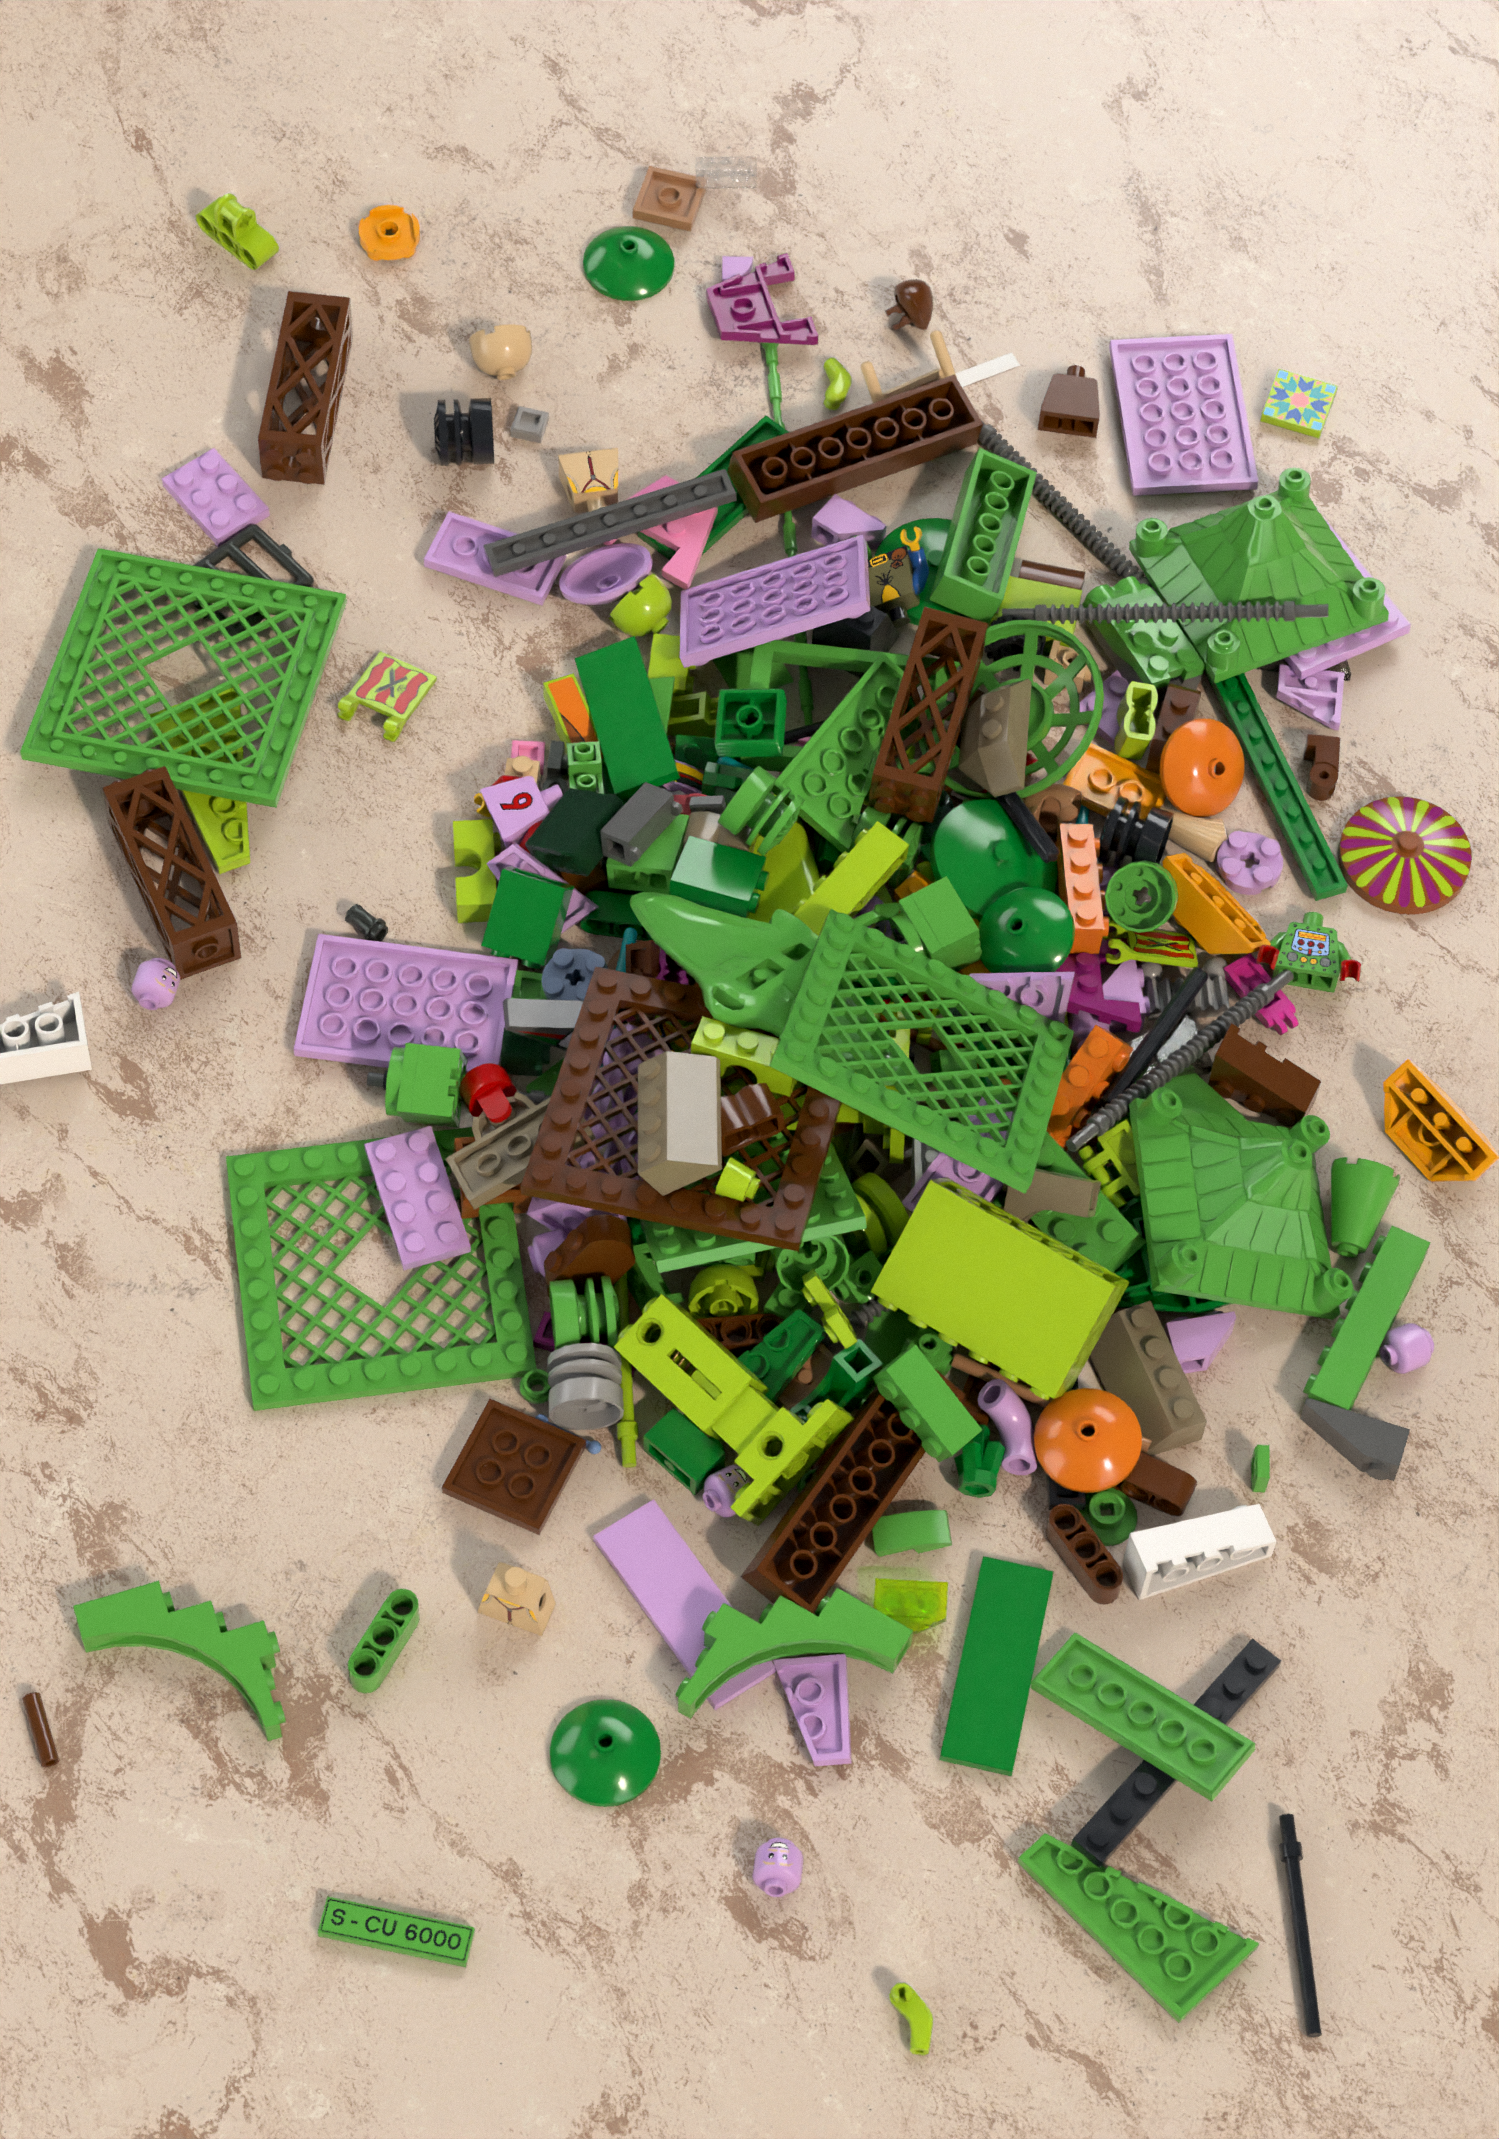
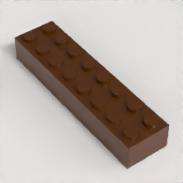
M954 374L734 451L727 473L751 517L757 523L976 445L983 423Z
M938 1372L961 1402L966 1394ZM877 1385L853 1417L854 1421L838 1438L741 1575V1578L773 1604L781 1595L809 1612L814 1613L926 1452L922 1446L921 1439L913 1429L908 1428L902 1422L900 1412L891 1401L886 1400L880 1394Z

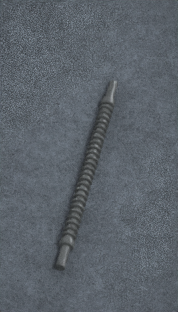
M982 421L983 426L978 437L982 444H987V448L989 450L993 449L994 454L1037 472L1036 468H1031L1030 462L1025 463L1026 459L1023 456L1020 457L1019 451H1014V447L1008 445L1007 440H1002V435L997 434L996 429L991 424L986 425ZM1036 474L1033 493L1040 495L1039 499L1045 501L1046 506H1051L1052 512H1057L1058 518H1063L1065 524L1069 523V528L1075 529V534L1081 535V540L1087 541L1088 547L1093 546V552H1099V558H1105V563L1111 564V569L1117 570L1118 576L1123 575L1122 579L1134 576L1139 583H1145L1155 591L1148 578H1144V573L1138 572V567L1132 566V561L1126 560L1125 554L1120 555V549H1114V544L1108 543V538L1102 537V532L1096 531L1095 525L1090 526V520H1084V514H1078L1079 510L1072 508L1073 504L1067 502L1066 497H1060L1061 493L1060 491H1055L1054 485H1049L1047 479L1043 480L1042 474Z

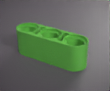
M397 1589L391 1592L351 1654L348 1661L349 1678L352 1687L356 1691L371 1693L380 1687L420 1621L419 1604L416 1595L411 1590ZM399 1607L411 1609V1612L406 1615L394 1613ZM385 1636L393 1639L388 1645H379L375 1642L378 1638ZM366 1666L374 1669L367 1676L356 1673L360 1668Z

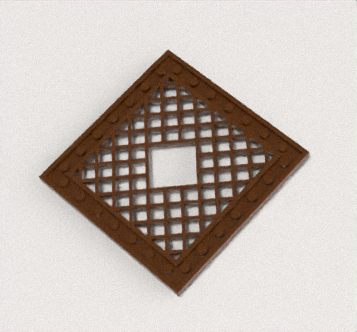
M595 967L521 1184V1194L799 1252L842 1102L804 1084V1086L792 1091L790 1097L783 1095L776 1099L779 1106L789 1103L796 1113L784 1119L785 1129L781 1133L787 1139V1142L772 1148L766 1139L759 1140L766 1152L752 1159L744 1150V1147L732 1152L722 1153V1158L737 1151L744 1160L742 1164L756 1172L755 1177L760 1179L758 1188L764 1187L771 1198L755 1204L752 1199L747 1197L744 1202L725 1196L720 1197L715 1194L714 1186L718 1184L721 1174L710 1180L706 1177L699 1179L702 1184L689 1190H685L682 1187L662 1196L638 1174V1164L632 1157L633 1154L638 1152V1143L626 1148L619 1139V1137L631 1131H635L638 1135V1120H635L628 1111L638 1105V1096L623 1103L616 1092L631 1085L638 1095V1073L632 1076L625 1067L626 1064L638 1058L645 1062L648 1060L646 1055L659 1048L663 1052H672L668 1044L680 1038L689 1047V1049L680 1053L691 1054L693 1040L688 1034L697 1031L702 1016L713 1020L716 1019L713 1018L706 1008L700 987ZM620 1008H622V1009H627V1010H625V1011L619 1013ZM644 1013L660 1017L649 1021ZM636 1014L643 1025L628 1031L621 1021ZM678 1020L692 1022L693 1024L683 1028ZM670 1021L677 1031L662 1038L655 1027ZM614 1025H616L622 1035L610 1040ZM759 1028L748 1029L751 1031L779 1038L776 1035ZM649 1031L656 1042L640 1048L634 1038ZM627 1041L635 1052L619 1058L612 1048ZM605 1052H607L613 1062L601 1067ZM731 1065L736 1072L723 1079L720 1078L721 1091L725 1096L733 1095L726 1085L740 1078L746 1086L754 1084L748 1077V1074L753 1072L747 1068L742 1069L739 1065ZM619 1069L625 1079L610 1086L603 1075ZM597 1079L604 1089L591 1095ZM806 1094L801 1109L795 1099ZM610 1096L616 1107L601 1114L594 1103ZM588 1106L595 1117L581 1123ZM622 1113L629 1124L614 1131L606 1120ZM798 1121L793 1137L787 1126ZM601 1124L607 1135L592 1142L584 1128L588 1125L591 1128ZM579 1133L586 1145L573 1151L576 1137ZM613 1141L620 1152L604 1159L597 1148ZM751 1141V1142H750L749 1144H747L746 1146H748V1145H750V1144H752V1143H754V1142H756V1141ZM789 1150L786 1164H784L778 1155ZM591 1151L598 1163L582 1169L576 1158ZM625 1158L632 1167V1170L617 1176L610 1165ZM771 1158L779 1170L764 1177L756 1165ZM722 1160V1172H723V1170H724L726 1164H725V1162ZM604 1169V1171H605L606 1173H602V1172H598V1171ZM638 1176L640 1180H636V1179H632V1178ZM781 1178L776 1193L769 1183ZM707 1190L709 1194H704L701 1192Z

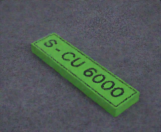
M328 1896L318 1929L319 1937L465 1968L467 1967L475 1934V1927Z

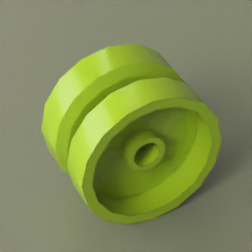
M868 1172L851 1184L866 1216L867 1228L841 1235L846 1247L852 1253L855 1250L871 1249L877 1258L887 1251V1244L891 1246L896 1245L909 1220V1216L892 1188L878 1175Z

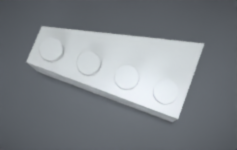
M1260 1504L1252 1506L1241 1505L1230 1511L1130 1533L1122 1563L1138 1599L1142 1600L1270 1557L1273 1554L1277 1541Z

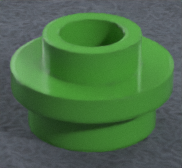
M533 1369L527 1372L520 1381L522 1397L533 1404H542L548 1401L549 1390L551 1389L548 1385V1372L541 1369ZM534 1385H541L544 1389L542 1391H533L531 1388Z

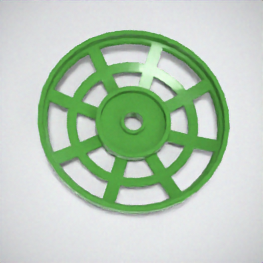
M1014 620L987 628L984 647L1010 636L1025 635L1023 654L1004 657L988 666L981 660L971 697L982 684L990 692L998 687L1029 679L1032 682L1027 752L1032 750L1038 761L1026 766L1025 776L1037 772L1043 767L1048 776L1035 784L1025 787L1023 790L1016 791L1020 798H1026L1060 780L1084 755L1096 734L1101 720L1104 694L1103 681L1098 665L1090 651L1076 636L1064 628L1048 622ZM1038 635L1063 642L1074 649L1078 656L1064 669L1056 661L1042 655H1036ZM954 661L957 669L960 666V662ZM1022 665L1020 678L1007 680L1000 684L994 677L1000 671ZM1087 665L1095 685L1094 710L1079 712V694L1073 679ZM1035 666L1048 669L1058 677L1046 689H1043L1033 681ZM930 680L929 683L932 692H934L935 680ZM1066 687L1070 698V713L1054 714L1052 699ZM928 708L927 710H925V713L929 721L931 719V714ZM919 722L917 724V729L921 727ZM1089 724L1078 747L1059 767L1054 759L1066 747L1076 726ZM1051 727H1066L1058 743L1049 752L1042 741L1049 733ZM923 737L919 740L922 755L928 752V747ZM957 745L955 746L957 753L952 756L948 772L958 767L960 749ZM948 774L946 776L944 785L949 786L959 795L972 800H997L988 791L986 794L975 792L963 787Z

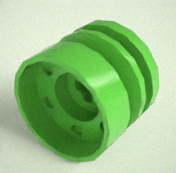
M757 766L734 795L717 822L734 835L740 833L746 826L750 827L752 830L746 844L751 846L761 835L765 839L757 852L765 856L769 850L780 844L798 819L800 808L805 799L797 795L789 806L786 805L784 802L791 789L787 786L777 796L771 794L776 778L762 767Z
M868 806L856 825L851 838L852 842L847 852L850 853L856 846L854 842L861 831L865 828L870 830L877 821L908 843L907 859L889 878V887L896 889L907 879L915 867L921 850L923 825L914 822L908 829V820L902 817L894 828L890 829L891 813H882L874 807Z
M1146 860L1131 862L1116 871L1108 882L1105 894L1107 910L1114 922L1125 930L1138 933L1153 931L1165 924L1176 910L1179 897L1177 884L1171 873L1160 864ZM1143 887H1147L1149 889L1148 895L1152 897L1151 901H1145L1142 905L1138 904V897L1134 895V891H1140Z
M841 1234L801 1242L799 1252L779 1247L770 1249L781 1283L789 1291L802 1296L804 1294L801 1289L806 1286L802 1276L812 1269H815L829 1291L842 1282L849 1269L850 1257Z
M610 1276L600 1277L601 1292L595 1293L592 1277L586 1278L584 1294L577 1295L573 1279L549 1281L555 1350L567 1345L581 1343L582 1337L589 1336L590 1343L599 1344V1335H605L606 1345L615 1349L614 1346L617 1344L620 1330V1314L617 1294H615Z

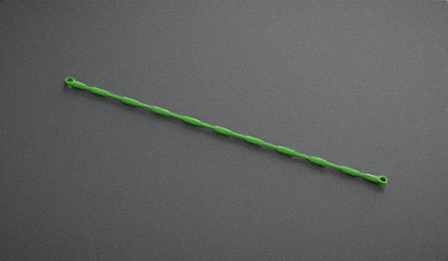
M761 343V346L765 348L766 365L769 367L767 377L770 403L773 404L774 421L785 429V424L782 422L780 405L782 402L780 374L777 373V366L779 364L777 347L779 343ZM791 511L784 513L785 523L783 524L785 553L788 554V558L795 556L798 552L795 524L792 522ZM806 631L794 634V642L807 643ZM799 665L801 710L804 712L806 726L813 724L811 680L808 679L807 666ZM814 829L813 834L815 850L813 852V855L815 857V853L819 843L820 833Z

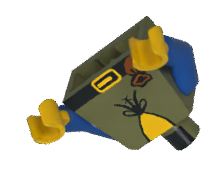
M916 526L914 527L916 534L914 541L907 538L906 530L903 529L900 538L905 546L868 560L870 606L886 613L896 628L903 627L910 622L907 610L920 604L919 594L924 591L929 575V567L924 549L919 547L918 543L922 538V531Z

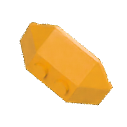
M1181 853L1164 858L1162 861L1163 867L1174 878L1179 896L1176 910L1172 915L1175 917V921L1196 939V943L1201 949L1209 954H1244L1257 952L1262 945H1271L1270 941L1266 938L1264 930L1217 879L1204 868L1193 863L1190 856L1186 853Z
M1407 1059L1383 1082L1385 1093V1133L1429 1181H1476L1499 1159V1155L1482 1131L1448 1094L1410 1059Z

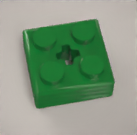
M784 689L719 690L714 742L719 757H780L783 755L787 708ZM750 721H756L754 724L749 725Z

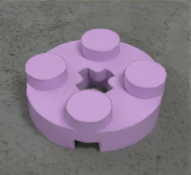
M1232 832L1229 838L1221 844L1216 858V871L1218 876L1220 873L1221 877L1225 880V885L1229 889L1245 895H1256L1261 893L1262 889H1266L1269 886L1272 888L1278 882L1283 867V857L1280 853L1279 843L1274 839H1269L1266 836L1253 832ZM1252 859L1257 864H1253L1252 868H1247L1242 860Z

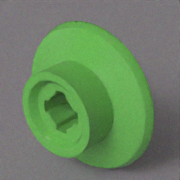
M1114 1488L1085 1493V1509L1078 1511L1104 1546H1114L1126 1541L1130 1533L1134 1532L1138 1520L1137 1510L1132 1500ZM1110 1509L1112 1511V1516H1102L1100 1510Z

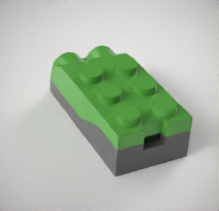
M1134 576L1120 580L1113 587H1109L1107 584L1095 587L1087 594L1082 603L1084 608H1088L1089 604H1092L1094 608L1098 604H1101L1104 608L1107 604H1111V607H1116L1118 603L1121 607H1125L1127 603L1130 607H1134L1136 603L1139 604V607H1144L1145 603L1149 607H1153L1154 603H1157L1158 607L1163 605L1155 591L1145 583H1139ZM1142 619L1138 623L1130 620L1128 624L1125 620H1121L1119 624L1116 623V620H1111L1110 624L1106 620H1102L1101 624H1098L1097 620H1093L1092 624H1089L1088 620H1084L1115 668L1129 684L1131 681L1155 686L1158 694L1157 703L1164 701L1170 683L1194 690L1197 689L1206 665L1176 622L1173 623L1172 619H1167L1166 623H1163L1162 619H1158L1157 623H1154L1152 619H1149L1148 623H1144Z

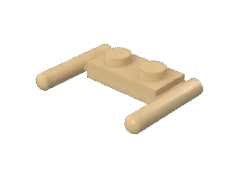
M934 330L930 334L940 368L882 393L872 362L865 361L861 364V371L873 403L954 374L956 376L941 331Z

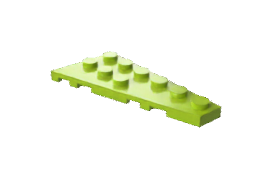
M232 687L217 694L224 704L239 697ZM212 697L197 704L203 714L218 707ZM241 704L229 710L235 720L241 717ZM192 707L177 714L183 724L198 717ZM166 709L151 713L149 715L152 718L158 714L165 712ZM223 713L208 720L215 730L230 723ZM171 717L156 724L162 734L177 727ZM203 723L188 730L194 740L209 733ZM234 729L219 736L226 746L241 739ZM182 733L167 740L173 750L189 743ZM214 739L199 746L205 756L220 749ZM162 743L158 744L161 751H167ZM243 746L231 752L237 762L244 759ZM193 749L183 754L198 757ZM225 755L214 760L230 763ZM180 790L219 874L250 864L247 802Z

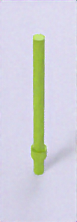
M627 1272L613 1285L619 1304V1334L625 1327L630 1325ZM621 1355L622 1381L619 1386L623 1389L624 1413L620 1423L617 1424V1439L621 1441L622 1466L632 1468L637 1466L635 1440L639 1438L638 1423L634 1422L632 1364Z

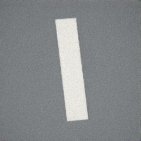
M1011 352L958 372L956 376L960 385L964 387L1020 366V364Z

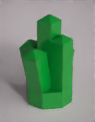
M707 762L702 781V794L707 796L723 795L725 802L729 804L736 794L735 792L740 789L754 770Z
M981 1423L978 1425L982 1431L962 1447V1454L954 1458L959 1475L958 1490L964 1495L977 1498L992 1496L996 1491L997 1475L1005 1452V1447L999 1440L989 1441L990 1429Z

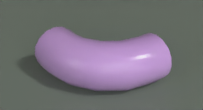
M993 1379L981 1389L977 1400L980 1408L993 1420L999 1432L1001 1443L1005 1447L1002 1467L1005 1471L1015 1475L1031 1474L1037 1469L1038 1463L1034 1447L1035 1430L1032 1419L1023 1401L1004 1380Z

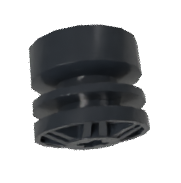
M491 398L470 399L468 413H462L459 400L453 399L454 413L446 414V401L438 400L434 417L435 449L439 455L441 466H449L448 451H456L457 465H462L464 451L471 452L474 465L494 464Z
M1120 796L1105 820L1100 836L1098 862L1107 864L1114 851L1116 852L1114 867L1118 869L1124 863L1127 856L1132 857V862L1146 860L1160 864L1173 824L1174 813L1153 807L1146 819L1140 818L1141 802L1136 801L1130 813L1126 814L1128 798Z

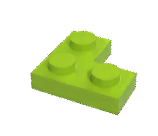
M815 1269L803 1275L802 1278L806 1286L801 1290L812 1307L818 1304L824 1312V1316L821 1317L824 1324L823 1327L833 1343L841 1341L845 1349L858 1342L852 1324Z

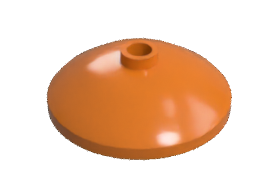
M1206 718L1187 721L1170 735L1160 759V779L1165 795L1176 809L1194 817H1209L1222 812L1233 802L1241 788L1245 767L1244 755L1239 740L1225 724Z
M1081 1388L1064 1393L1063 1396L1055 1398L1045 1407L1035 1427L1034 1447L1038 1462L1053 1481L1073 1491L1092 1493L1110 1489L1128 1477L1140 1457L1142 1433L1136 1415L1122 1399L1104 1390ZM1084 1428H1092L1095 1433L1087 1437L1081 1431Z

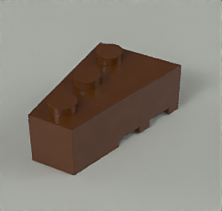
M1231 1023L1215 1054L1208 1085L1225 1099L1230 1098L1245 1105L1246 1108L1253 1112H1262L1271 1116L1285 1126H1294L1309 1114L1317 1098L1321 1081L1286 1058L1282 1062L1265 1052L1267 1048L1265 1044L1257 1041L1255 1045L1238 1035L1240 1028Z

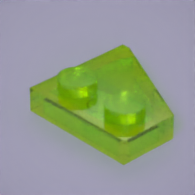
M875 1578L873 1608L913 1630V1635L946 1622L948 1582Z

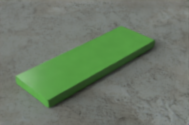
M1076 1632L1031 1681L1032 1690L1211 1802L1255 1751V1742Z

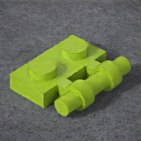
M1127 1120L1122 1121L1097 1138L1104 1148V1151L1098 1155H1095L1090 1146H1086L1078 1152L1085 1163L1082 1167L1088 1175L1092 1174L1096 1181L1101 1182V1191L1118 1209L1127 1204L1120 1192L1128 1186L1135 1197L1140 1196L1133 1132ZM1111 1160L1121 1174V1177L1115 1181L1111 1179L1104 1168L1105 1164Z

